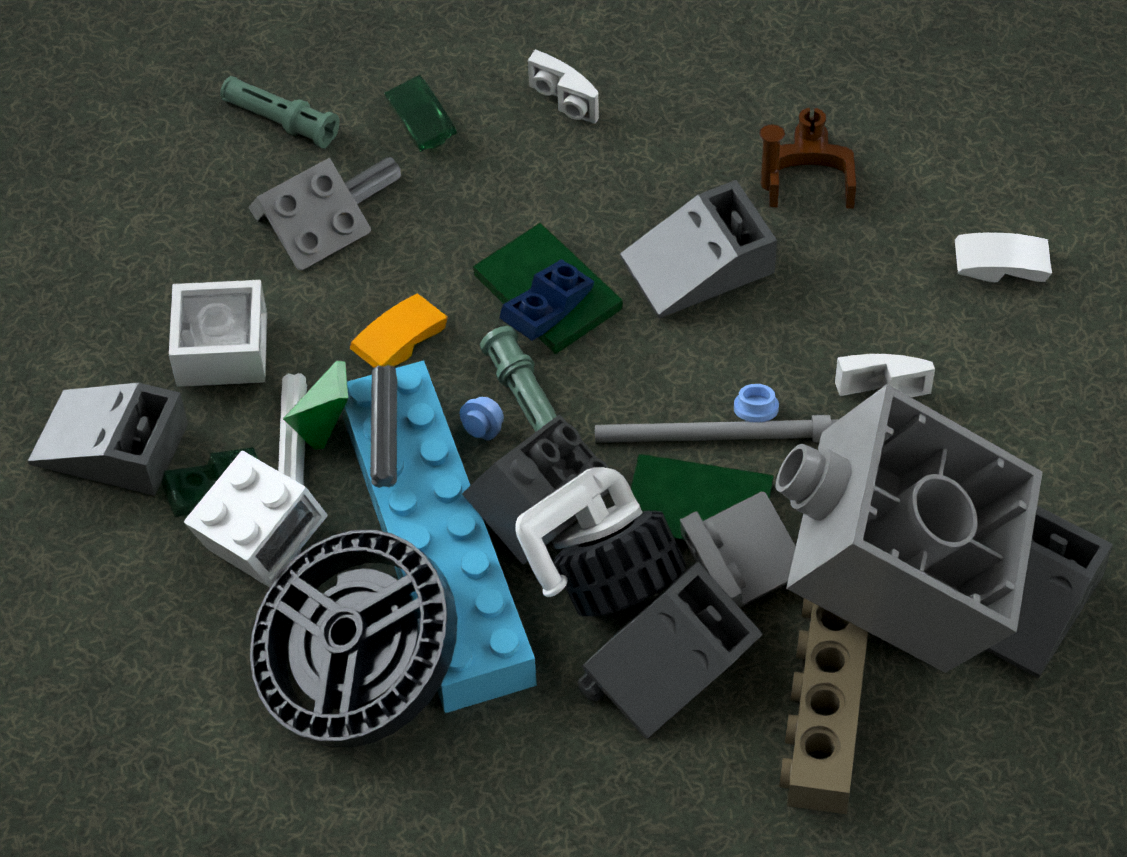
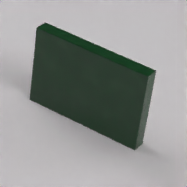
M538 223L475 264L473 271L474 276L503 304L531 289L534 275L561 259L594 281L593 288L584 299L555 326L538 337L554 354H557L623 309V300L547 228Z
M638 454L631 490L642 511L663 512L678 547L689 549L681 535L680 519L697 511L702 521H705L759 492H765L770 499L774 475Z

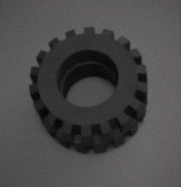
M642 511L643 513L620 530L600 539L565 547L556 556L554 564L559 574L565 575L568 578L565 588L579 616H602L633 606L668 587L685 570L686 563L663 512Z

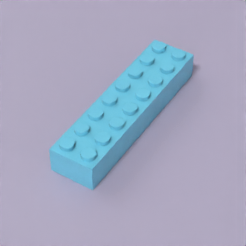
M423 360L395 368L397 376V482L394 486L378 488L371 483L372 375L347 382L348 401L342 411V416L382 532L392 533L409 541L432 559L446 577L453 593L457 613V640L451 664L441 686L437 690L444 712L448 713L537 686L534 654L484 520L462 495L470 486ZM394 566L398 579L407 575L403 569ZM416 591L411 593L414 600L418 598Z

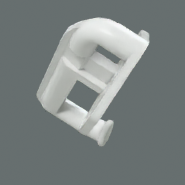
M605 467L587 469L517 518V538L537 580L543 587L544 596L552 597L565 588L568 578L565 575H560L542 540L543 536L573 515H576L578 523L572 525L552 540L555 549H561L610 535L625 527L643 513L628 482L618 471ZM607 489L615 504L608 509L600 495Z

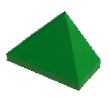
M336 361L283 417V420L315 450L324 449L348 401L345 361Z

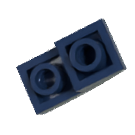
M561 259L536 273L533 277L531 289L503 304L499 318L533 341L570 313L591 291L594 281L578 271L576 267Z

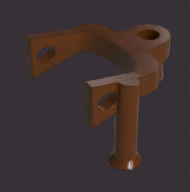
M810 108L800 112L799 124L794 132V144L780 145V140L784 138L785 131L778 125L770 124L760 129L759 134L763 139L761 187L769 191V207H778L779 170L796 165H822L834 167L844 172L846 208L854 209L856 195L854 152L845 146L828 144V131L824 126L826 115L822 110L814 108L813 117H810Z

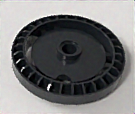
M352 530L332 535L313 544L295 557L278 575L267 591L257 612L251 634L250 663L252 678L257 693L268 712L285 728L313 743L328 747L352 748L374 743L394 734L411 722L428 705L441 686L451 664L455 649L457 613L454 596L446 577L436 563L412 543L392 533L377 530ZM383 563L401 568L407 575L397 580L387 573L374 569H355L341 574L338 573L358 565ZM335 574H338L336 586L324 593L317 590L321 584ZM416 591L418 598L414 600L411 593ZM288 641L289 662L293 676L299 687L310 698L315 700L314 712L309 711L302 705L292 688L287 668ZM333 708L340 709L339 714H332Z

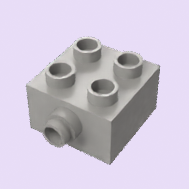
M886 384L821 433L818 450L805 444H799L791 450L779 469L776 478V490L790 499L792 508L803 513L786 589L946 673L1017 632L1043 472Z

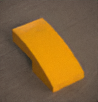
M417 293L395 305L368 325L351 342L350 349L373 368L378 365L383 367L391 365L394 367L412 356L415 344L445 329L448 316Z

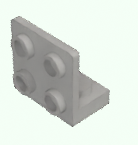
M330 158L257 196L248 207L257 221L267 217L298 270L308 268L371 232V227Z
M759 492L705 521H702L697 511L680 519L681 535L695 561L703 566L739 608L788 583L796 546L765 492Z

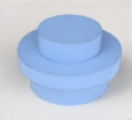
M750 384L744 386L739 391V395L734 400V412L745 421L765 422L777 416L779 401L775 397V392L770 387L762 384Z
M488 397L470 399L460 409L461 422L470 435L491 440L501 431L504 419L503 412L492 399Z

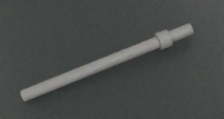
M812 415L811 420L595 425V443L812 438V442H820L821 433L839 419H831L830 415Z

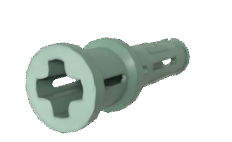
M234 76L228 77L221 87L220 96L223 101L230 102L282 124L287 134L292 136L300 134L312 139L317 147L326 148L338 133L339 116L333 112L322 113L310 108V104L307 101L300 99L292 102L266 90L243 82Z
M511 326L496 328L482 339L480 349L485 356H489L497 368L496 377L498 381L505 387L510 388L530 425L537 432L557 415L533 374L534 361L529 355L523 353L517 342L518 334L516 330Z

